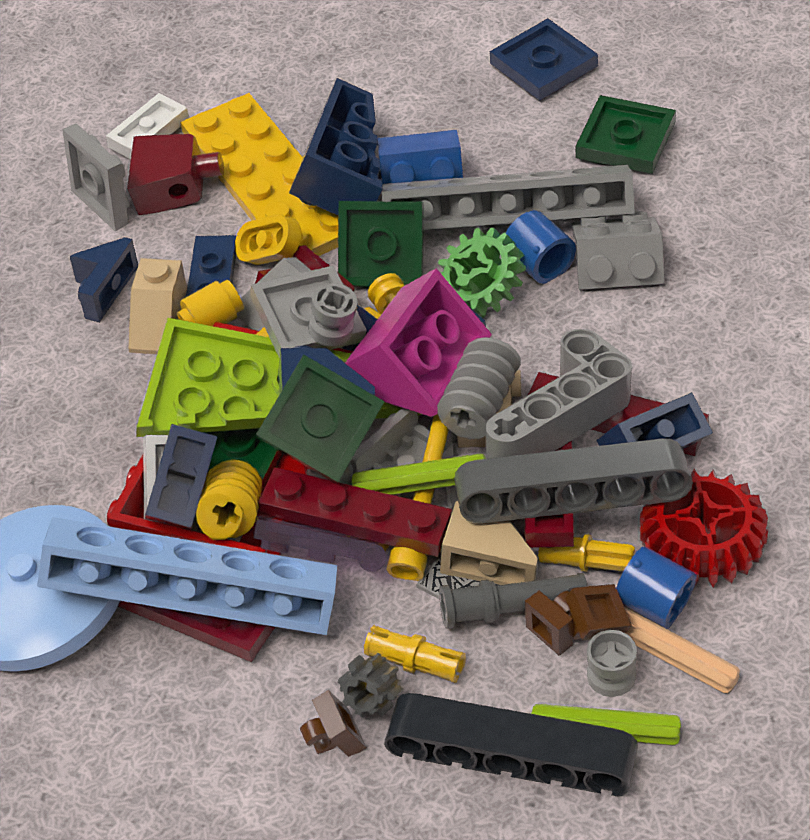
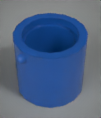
M533 210L522 214L516 218L506 231V234L524 254L520 261L526 266L525 271L538 283L546 284L565 273L575 258V242L540 211Z
M644 546L634 554L627 564L616 589L624 607L669 629L686 606L694 589L697 576L696 573Z

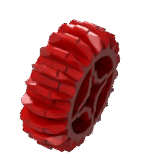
M693 469L691 473L692 488L686 496L676 501L646 504L640 513V541H642L643 546L696 573L695 585L699 582V577L708 578V582L714 588L720 575L732 584L734 578H736L737 571L748 575L749 570L752 568V562L759 563V559L763 554V548L768 540V530L766 529L768 516L766 509L762 508L759 495H750L751 491L748 483L735 486L732 474L724 479L717 478L714 469L708 476H699L696 470Z

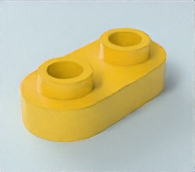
M280 214L246 222L239 229L235 240V252L238 259L260 265L291 257L302 242L300 224L296 219Z

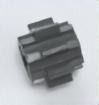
M379 653L366 660L358 655L348 664L349 671L342 675L337 682L340 684V691L344 693L343 704L346 707L350 706L355 710L354 714L360 715L362 718L368 713L371 715L375 712L380 716L385 715L393 707L392 700H395L404 689L400 686L401 680L397 679L396 673L399 668L395 664L391 666L386 662V657H382Z

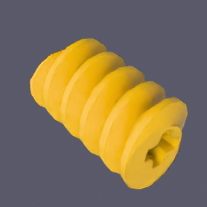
M228 460L219 463L208 471L197 506L196 516L197 523L203 533L211 539L225 540L227 538H237L247 533L254 525L263 485L261 476L253 466L240 460Z

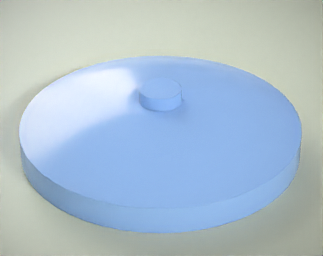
M45 505L18 511L0 519V671H27L41 668L66 658L92 640L103 629L115 612L120 602L119 600L37 587L42 544L52 517L107 526L92 513L72 506Z

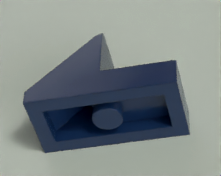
M124 237L74 253L70 256L75 280L77 283H80L78 299L81 302L85 319L100 323L137 270L138 261L133 239Z

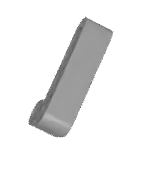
M574 329L565 333L562 336L560 346V377L495 414L487 421L486 459L555 451L628 406L631 394L632 364L629 358L591 330Z

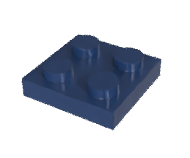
M549 18L489 51L490 64L539 101L598 67V54Z

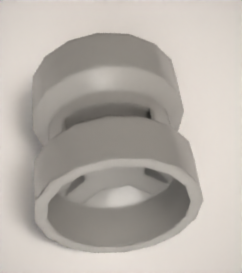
M326 283L314 291L308 330L316 342L330 347L340 346L351 338L354 327L353 318L355 317L358 303L356 294L352 289L339 283Z
M606 630L594 635L588 642V683L595 692L602 696H622L629 692L635 684L637 648L629 635L621 631Z

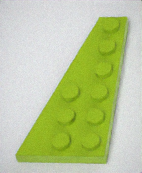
M167 318L136 427V437L168 435L171 424L199 432L260 428L279 397L278 369L280 358L270 337ZM329 350L344 363L351 355V353ZM384 402L375 419L388 418L391 414L397 413L402 407Z

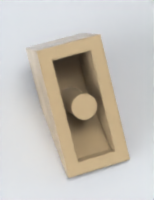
M140 259L131 287L129 353L157 354L167 318L178 319L177 312L182 310L180 300L186 298L187 293L182 260Z
M456 501L442 543L440 573L477 581L488 579L498 585L535 581L538 558L511 522L507 520L490 523H472L461 515L459 503Z

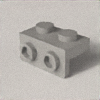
M405 408L400 409L397 413L391 414L384 421L382 427L367 441H362L351 459L354 473L422 462L430 430L418 423L417 412ZM447 440L442 459L454 456L453 444ZM415 491L393 495L408 499Z

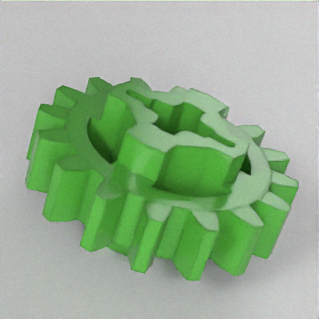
M476 228L473 238L468 239L462 234L459 236L460 245L457 248L449 245L446 249L451 255L448 259H439L438 264L444 269L440 273L464 302L480 317L484 318L488 307H492L496 312H499L501 310L499 301L503 298L509 301L514 299L510 290L512 287L522 286L523 282L516 275L525 271L526 266L520 261L524 256L523 252L505 232L500 235L495 228H490L485 235L479 228Z

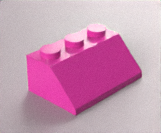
M436 268L399 290L345 363L375 387V396L379 399L432 417L438 414L437 405L444 395V391L454 371L457 369V364L463 356L468 343L477 338H490L492 334Z

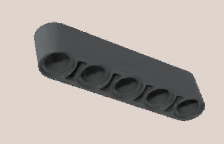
M656 439L473 460L461 465L455 472L454 477L461 515L472 523H490L672 502L686 496L693 484L682 446L672 439Z

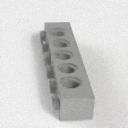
M628 165L382 184V201L424 202V230L513 223L522 214L533 210L540 211L549 220L635 213L633 172Z

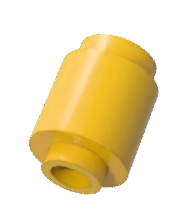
M229 280L221 283L214 281L180 300L182 310L177 312L179 320L213 326L215 322L227 324L237 318V313L244 309V305L237 290Z

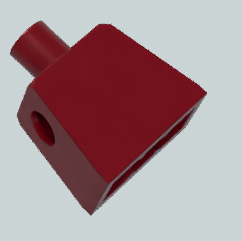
M192 134L133 137L127 190L138 215L159 213L196 203L202 198L204 178L224 175V162L221 153L202 154L196 137Z

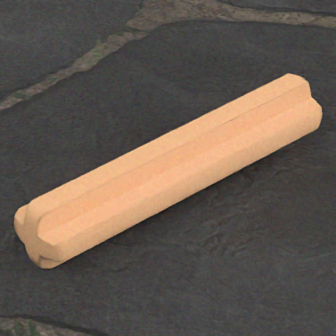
M624 607L632 624L626 634L632 638L636 646L723 693L732 691L740 677V670L737 666Z

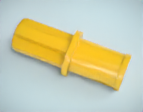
M585 534L583 538L574 537V547H540L538 557L541 563L577 566L580 568V571L587 572L589 567L624 571L635 554V547L629 544L593 540L592 535Z

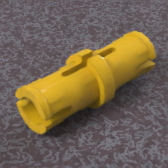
M376 625L370 628L371 633L368 632L364 644L365 655L374 657L379 653L382 657H386L387 661L404 666L403 670L414 674L417 670L457 683L459 675H456V672L461 673L465 666V653L426 642V637L418 634L410 637Z

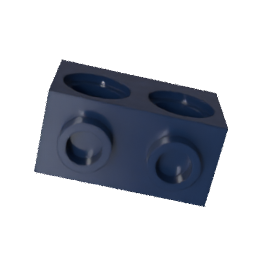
M171 424L146 509V520L191 530L215 448L216 436Z

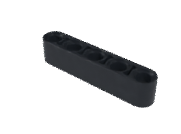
M406 693L397 698L384 741L386 749L398 757H402L403 753L412 754V759L447 766H451L452 762L461 763V768L501 775V771L512 773L511 777L545 784H551V780L562 782V787L600 794L603 789L612 791L611 796L616 797L625 795L629 790L638 749L637 740L631 734L619 729L417 693Z

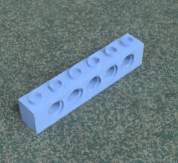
M52 517L42 544L37 587L327 635L335 595L337 565Z

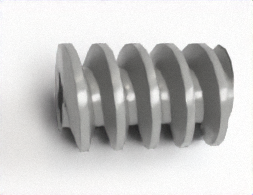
M477 338L468 343L463 356L457 364V369L454 371L444 391V395L437 405L441 422L451 432L468 439H480L486 436L487 421L501 408L503 398H505L509 391V385L513 382L515 373L521 365V358L517 351L508 343L494 338Z

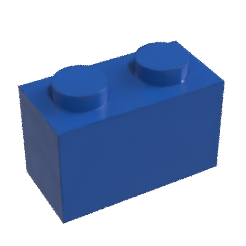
M457 130L378 138L382 184L463 178L461 146Z

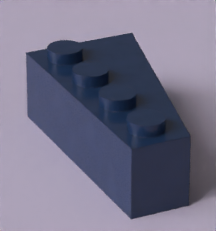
M336 78L289 194L298 197L307 205L318 206L338 215L339 201H377L383 188L382 180L378 179L377 175L380 170V158H377L375 155L378 137L373 134L376 119L372 93Z

